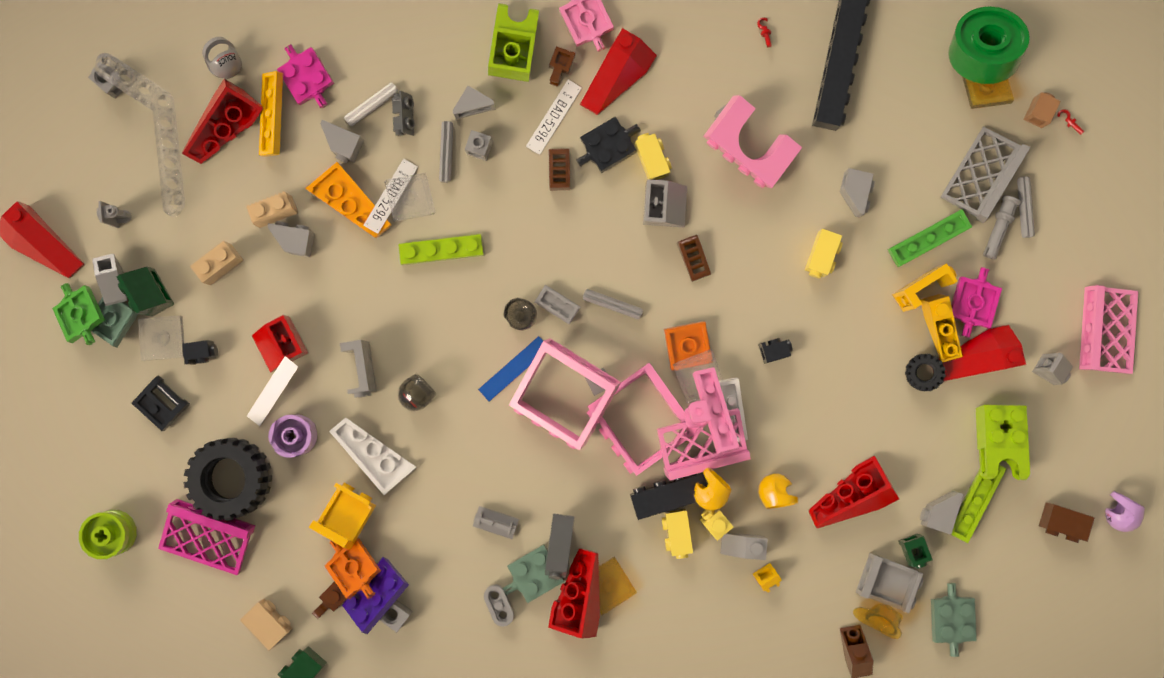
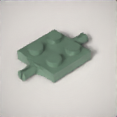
M545 545L540 546L507 566L514 582L503 587L506 595L518 589L523 594L527 603L565 582L563 577L561 580L549 578V575H545L548 554Z
M947 583L948 596L931 599L932 641L935 643H949L950 656L959 657V644L976 641L975 598L957 596L956 583Z

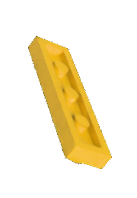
M278 71L262 74L261 105L263 109L260 116L259 155L264 157L280 155L283 73Z

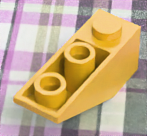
M937 294L920 299L924 319L940 360L946 362L962 357L949 296Z

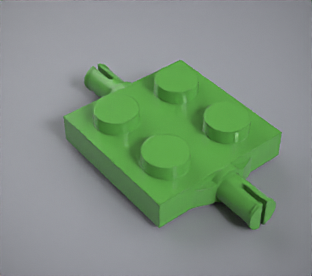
M65 283L63 286L61 285L65 296L59 304L52 308L67 342L74 343L81 337H84L86 345H92L95 343L91 331L105 321L104 316L89 286L84 285L73 292L70 284Z

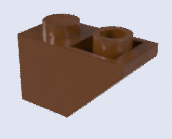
M861 625L840 628L845 661L851 678L873 675L874 661Z

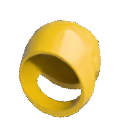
M707 467L703 470V473L708 481V486L705 487L702 484L696 483L694 497L702 508L714 511L724 507L732 489L714 470Z
M770 474L760 482L758 494L766 509L786 507L799 503L798 497L787 494L786 487L791 486L792 483L784 475Z

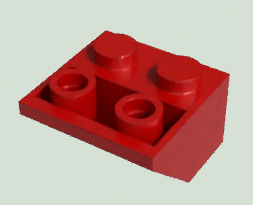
M282 315L264 324L252 335L270 373L277 370L284 357L293 362L308 354L289 316Z

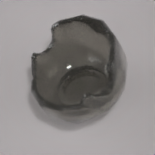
M515 298L505 305L503 315L510 324V327L524 331L530 329L536 322L537 310L529 300Z

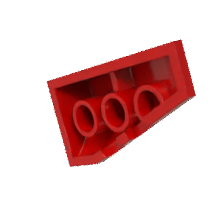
M622 28L584 95L580 106L599 115L624 91H627L638 79L648 72L657 55L641 38Z
M875 456L856 465L851 470L852 473L845 480L841 479L837 483L838 486L830 494H825L808 510L817 529L880 510L899 500L895 489Z

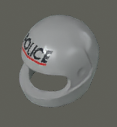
M215 37L204 45L202 50L203 58L209 71L214 76L229 79L238 74L241 70L242 61L230 41L224 37ZM218 44L228 45V50L218 54L212 61L209 60V52L214 46Z

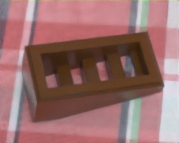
M549 149L550 191L570 190L569 149ZM553 155H565V159H553ZM553 163H566V166L553 167ZM554 171H566V174H554ZM566 178V182H554V179Z
M698 235L678 241L677 246L691 282L711 275ZM692 243L695 244V247L685 250V246ZM695 251L698 252V255L690 258H688L687 254L693 253ZM695 260H701V263L691 266L690 262ZM700 267L704 268V271H701L696 274L693 273V270L698 269Z

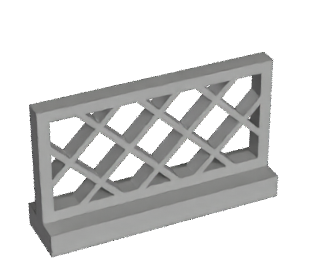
M983 126L940 198L977 217L976 220L984 223L1030 147L1025 144L1020 146ZM983 134L991 137L994 145L983 147L981 142ZM1007 145L1014 150L1011 155L1002 157L999 147ZM995 148L998 158L987 161L984 151ZM980 152L983 162L972 165L971 154ZM999 162L1001 171L991 175L988 164ZM985 166L987 176L976 178L974 168ZM970 169L972 180L962 182L960 172ZM989 179L991 188L980 192L978 181ZM974 183L977 193L966 196L963 185ZM959 187L962 197L953 198L947 194L951 188ZM978 196L980 206L975 210L968 205L967 199Z

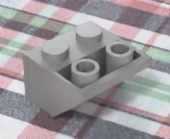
M647 179L643 225L684 228L687 186L666 180Z

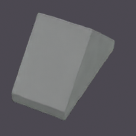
M467 86L454 107L453 114L455 119H460L495 110V105L492 99Z

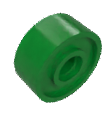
M991 6L973 9L963 15L957 23L948 51L950 63L958 74L972 82L995 84L1005 81L1014 75L1020 66L1029 45V31L1024 21L1009 10Z

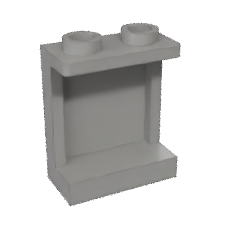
M356 340L340 343L341 352L354 353L359 388L347 390L348 394H354V398L371 396V392L377 390L369 342Z
M869 553L856 593L867 599L876 600L909 614L910 610L915 607L917 590L922 587L923 573Z

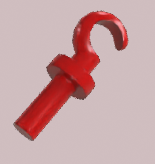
M763 17L758 20L757 26L763 30L761 31V36L765 38L766 46L769 48L772 46L769 36L771 35V30L767 26L760 25L761 21H768L767 18Z
M1062 109L1058 112V117H1060V113L1067 115L1065 121L1068 123L1066 125L1068 128L1071 126L1080 135L1085 132L1075 123L1077 121L1075 118L1073 120L1070 118L1071 114L1068 110Z

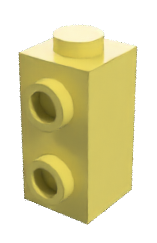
M649 133L639 136L638 140L635 141V148L647 178L660 180L669 176L672 167L668 157L664 158L662 153L664 146L661 139H657L655 134L649 135Z
M825 229L818 231L805 267V271H808L810 276L821 279V276L825 277L829 273L832 274L836 262L833 261L834 257L840 253L843 242H840L842 235Z
M680 509L664 512L665 517L661 519L663 530H667L668 538H665L666 551H670L672 556H676V559L689 557L688 554L693 553L687 510Z
M705 509L701 513L702 517L699 520L717 541L733 528V525L719 509L714 511Z

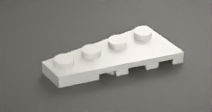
M344 418L329 431L383 495L388 493L417 468L347 418Z

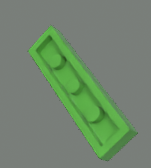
M963 209L887 250L898 268L972 228V225Z

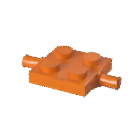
M357 538L351 550H348L330 541L336 553L324 566L345 598L351 599L360 590L363 591L367 599L372 598L375 592H373L369 583L381 569L363 543Z

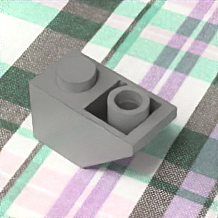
M849 168L844 172L840 193L854 216L859 218L869 210L870 201H868V196L874 189L875 181L872 180V173Z
M276 221L275 224L268 223V229L285 252L310 257L315 233L310 231L308 226L296 225V228L288 227V223Z
M110 254L92 259L95 277L105 305L109 306L128 301L126 294H123L118 287L119 281L116 276L123 274V271L116 256Z

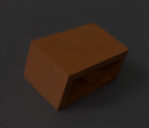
M1046 502L1039 527L1045 528V533L1057 537L1059 533L1066 535V540L1079 543V540L1088 542L1095 517Z

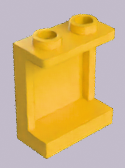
M946 263L933 268L892 295L903 312L916 309L922 305L916 295L918 291L936 280L940 287L955 284L958 282L957 274Z
M345 482L342 486L335 483L334 487L337 488L319 520H313L309 528L338 545L351 550L376 505L371 502L372 497L363 492L360 495L353 492L355 488Z

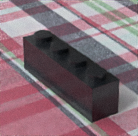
M700 472L681 477L667 483L665 480L653 483L654 487L647 489L645 486L633 489L634 493H631L630 497L637 519L641 520L696 503L694 497L696 483L702 484L705 487L708 486L704 473Z

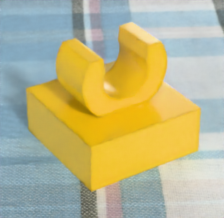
M771 563L752 573L762 590L768 593L770 592V587L775 584L778 587L780 586V581H782Z

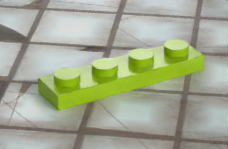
M481 234L398 244L401 265L484 256Z
M999 465L997 476L991 480L983 479L979 469L959 508L952 536L965 543H969L1006 471L1005 467Z

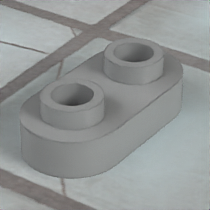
M497 584L490 585L484 593L485 603L494 623L501 627L507 626L514 617L512 606L502 586ZM496 591L498 592L499 597L493 598L491 596V593ZM505 611L507 617L502 618L500 612Z

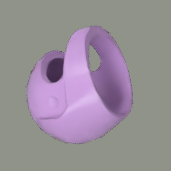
M1113 491L1110 495L1117 501V506L1113 509L1106 508L1105 516L1107 522L1112 528L1121 532H1130L1137 529L1144 519L1145 507Z

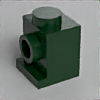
M917 533L898 540L909 566L918 569L927 566V562L933 560L923 535ZM916 548L917 553L913 555L911 550Z

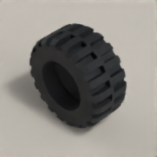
M225 438L204 444L203 448H198L194 452L196 456L191 457L187 462L190 468L184 471V476H187V482L183 483L184 488L189 490V493L186 494L188 500L193 499L195 503L192 506L196 510L202 509V515L206 517L213 516L215 520H233L255 511L257 506L265 501L266 498L264 496L269 494L271 489L268 486V483L272 482V475L268 473L271 465L270 463L266 464L264 460L267 456L264 452L260 453L258 451V446L249 444V441L244 439ZM223 459L235 460L242 467L245 474L244 488L241 494L235 498L229 499L221 496L214 488L212 482L213 470L216 464Z

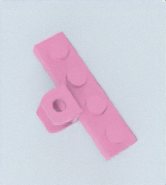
M715 368L695 371L693 377L700 401L691 403L683 412L687 426L689 428H698L708 424L717 454L738 450L740 447Z

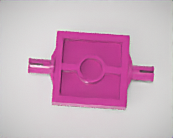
M292 45L285 47L284 49L290 59L277 70L283 73V80L296 102L302 105L308 100L315 99L320 108L327 106L328 103L322 94L334 82L315 50L310 47L304 52L297 54Z
M981 267L978 279L959 277L951 307L954 319L964 323L961 336L970 338L973 326L990 329L992 326L1002 288L993 286L986 281L989 269Z

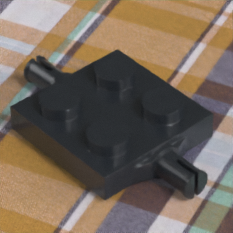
M615 116L580 137L586 148V154L576 159L580 167L591 161L603 173L637 153L636 148L631 142V136L641 130L637 124L626 130Z

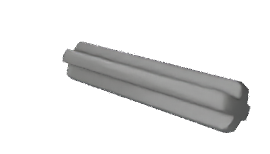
M443 121L441 127L439 180L443 183L451 181L453 123L450 121Z
M1025 176L1017 179L1018 196L1021 201L1019 205L1021 234L1023 238H1031L1035 235L1030 177Z
M586 289L583 295L585 301L635 319H640L643 313L642 308Z

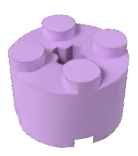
M299 414L285 415L272 424L269 430L270 444L274 451L283 457L291 458L309 453L317 440L315 423L306 416ZM294 432L296 439H293L290 433Z

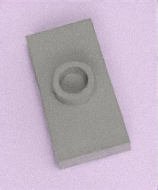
M547 285L543 287L534 302L569 325L581 308Z

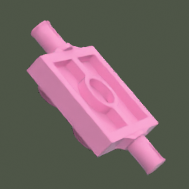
M571 0L568 4L559 8L576 47L593 41L598 52L601 49H605L600 37L614 30V26L601 0Z

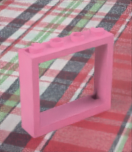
M549 338L543 341L509 406L514 408L517 414L530 418L531 422L536 426L547 429L553 437L566 441L569 447L581 450L587 444L621 382ZM546 353L606 390L580 437L521 400Z
M650 363L622 381L615 393L617 394L640 376L646 374L680 423L686 421L683 414L684 410ZM603 396L587 406L589 411L586 413L590 418ZM601 417L599 424L602 427L599 431L605 439L610 438L614 443L611 448L618 457L620 455L624 457L626 462L623 465L630 474L634 472L637 476L662 458L660 449L642 463L636 465L604 418ZM687 427L683 435L690 438L697 429ZM680 437L675 448L685 442L686 439Z

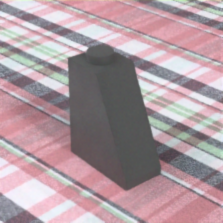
M553 513L545 575H549L551 579L561 580L562 577L566 578L575 516Z

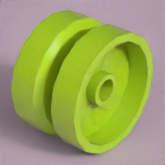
M107 510L93 514L82 523L79 530V543L82 550L88 556L95 559H109L127 552L133 546L137 537V527L133 518L121 510Z

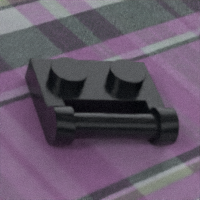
M159 375L131 403L161 431H165L190 405L186 399L182 400L170 389ZM156 388L176 405L173 410L153 392Z

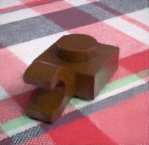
M556 46L549 63V68L554 69L550 77L551 85L558 87L562 72L569 74L575 58L574 52Z
M335 581L319 596L323 602L312 614L319 619L329 608L333 612L336 611L347 599Z

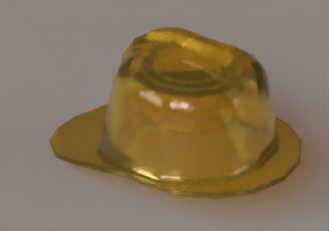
M876 604L871 609L857 607L853 610L855 618L865 625L878 630L887 637L893 639L901 637L902 632L899 626L903 616L891 606Z

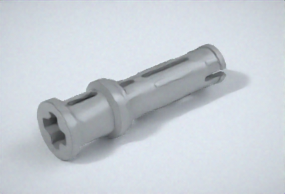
M1002 196L1003 202L999 212L995 214L997 220L983 256L990 259L997 258L1007 228L1010 223L1014 222V213L1017 206L1021 204V201L1017 198Z

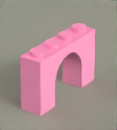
M740 95L733 96L703 137L708 140L707 145L712 149H719L724 153L722 155L724 159L730 163L734 161L739 166L738 170L746 176L750 174L754 178L753 182L761 188H773L802 147L788 135H779L763 156L757 159L748 158L740 149L739 133L756 108Z

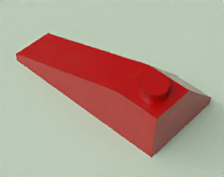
M224 78L195 127L182 154L202 164L219 151L224 144L230 140L232 141L241 131L253 125L263 106L243 89Z
M17 201L1 216L0 237L10 248L67 278H71L85 265L30 205Z
M1009 325L987 329L960 346L962 357L942 363L946 369V376L943 381L1026 365L1022 344Z
M579 548L569 568V576L566 582L562 583L561 593L552 605L548 628L584 639L597 637L600 619L599 557L597 552Z

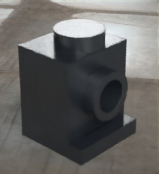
M780 338L768 341V346H766L765 342L758 344L764 364L790 357V352L793 351L789 339L781 341Z
M205 340L182 344L184 365L208 363L209 358H216L218 356V349L214 341Z

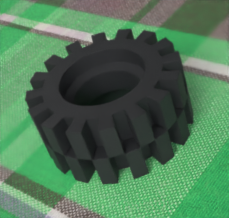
M931 354L914 356L906 365L905 375L907 382L916 390L924 392L939 388L946 376L943 362ZM923 364L931 366L934 372L933 377L928 381H923L917 376V369Z

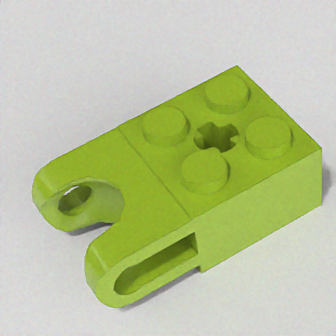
M498 4L488 64L489 76L529 82L539 10L529 9L525 20L515 22L508 16V5Z
M982 405L975 408L977 450H979L981 477L989 480L995 478L998 474L999 463L1005 461L1010 465L1012 476L1015 479H1028L1030 476L1027 406Z

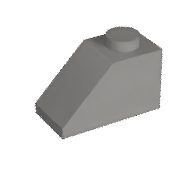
M322 120L320 124L331 151L336 155L335 158L344 163H347L348 160L354 163L364 142L362 137Z
M1062 353L1042 354L1032 372L1053 385H1062L1069 380L1071 376L1070 371L1073 366Z
M952 491L928 503L920 515L921 525L951 535L964 494Z
M726 533L721 538L720 554L744 559L766 560L768 539L761 535Z

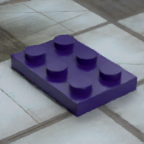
M382 557L377 563L381 571L369 583L375 595L367 599L363 591L360 590L342 605L361 632L365 634L372 630L409 586L402 575L385 557Z

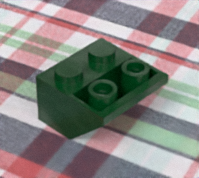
M146 266L116 276L119 281L118 287L128 297V305L134 313L153 317L174 305L154 268Z

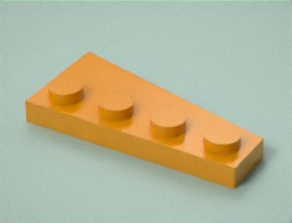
M338 162L305 188L376 239L392 226L386 220L378 234L363 226L375 205Z

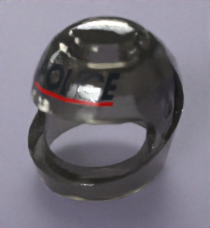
M417 373L407 378L398 390L400 404L409 411H418L425 408L437 395L433 388Z

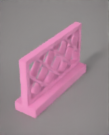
M1099 285L1085 287L1080 370L1133 374L1138 291L1107 288ZM1105 292L1109 293L1113 298L1108 305L1104 301ZM1125 295H1130V304L1126 307L1120 299ZM1115 304L1122 310L1117 316L1110 309ZM1105 313L1112 319L1107 325L1103 323V315ZM1124 315L1129 319L1128 325L1125 328L1119 321ZM1114 324L1121 331L1115 337L1109 331ZM1104 333L1110 339V342L1105 347L1101 343ZM1123 335L1127 339V346L1124 348L1118 342ZM1113 345L1119 351L1114 358L1107 351ZM1104 354L1109 362L1104 367H1101L1100 357ZM1122 356L1126 360L1125 369H1121L1116 362Z
M738 408L728 410L730 416L735 415L736 422L733 428L734 431L738 430V433L735 432L740 440V448L738 450L717 454L716 451L711 452L707 450L713 440L712 435L703 430L704 426L696 428L697 431L692 439H689L683 435L688 427L686 421L657 429L665 466L663 468L669 480L703 472L707 467L716 469L751 459L750 452L746 447ZM672 431L677 434L671 445L665 442L663 433ZM701 432L709 436L703 447L695 442ZM680 437L689 441L683 452L675 448ZM693 444L701 449L696 457L687 455ZM672 450L681 454L677 462L669 463L668 456Z

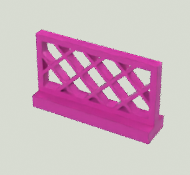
M179 499L169 503L166 510L168 515L158 549L238 575L250 536L254 533L256 525L236 518L233 520H215L213 516L206 517L202 515V509L196 510L192 506L193 504ZM174 516L181 518L184 524L183 527L177 530L172 522ZM195 523L201 525L204 533L196 536L191 525ZM186 528L191 539L183 543L178 532ZM214 530L220 531L224 539L216 543L210 532ZM174 535L179 545L176 547L166 545L167 538ZM204 535L207 536L211 546L205 549L202 548L198 541V538ZM233 537L243 539L242 546L235 549L230 539ZM193 541L199 552L195 554L189 553L185 545ZM226 541L231 552L223 556L217 545ZM213 548L218 559L214 561L208 559L205 551ZM233 554L237 562L235 568L228 566L224 558Z

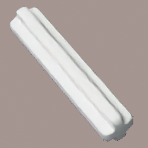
M389 83L344 117L345 121L349 126L355 125L392 98L394 94L398 93L397 87L394 83Z

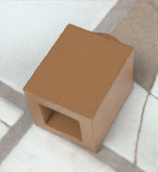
M1041 92L1033 98L1023 120L1044 128L1051 123L1061 101L1055 99V96L1050 93Z

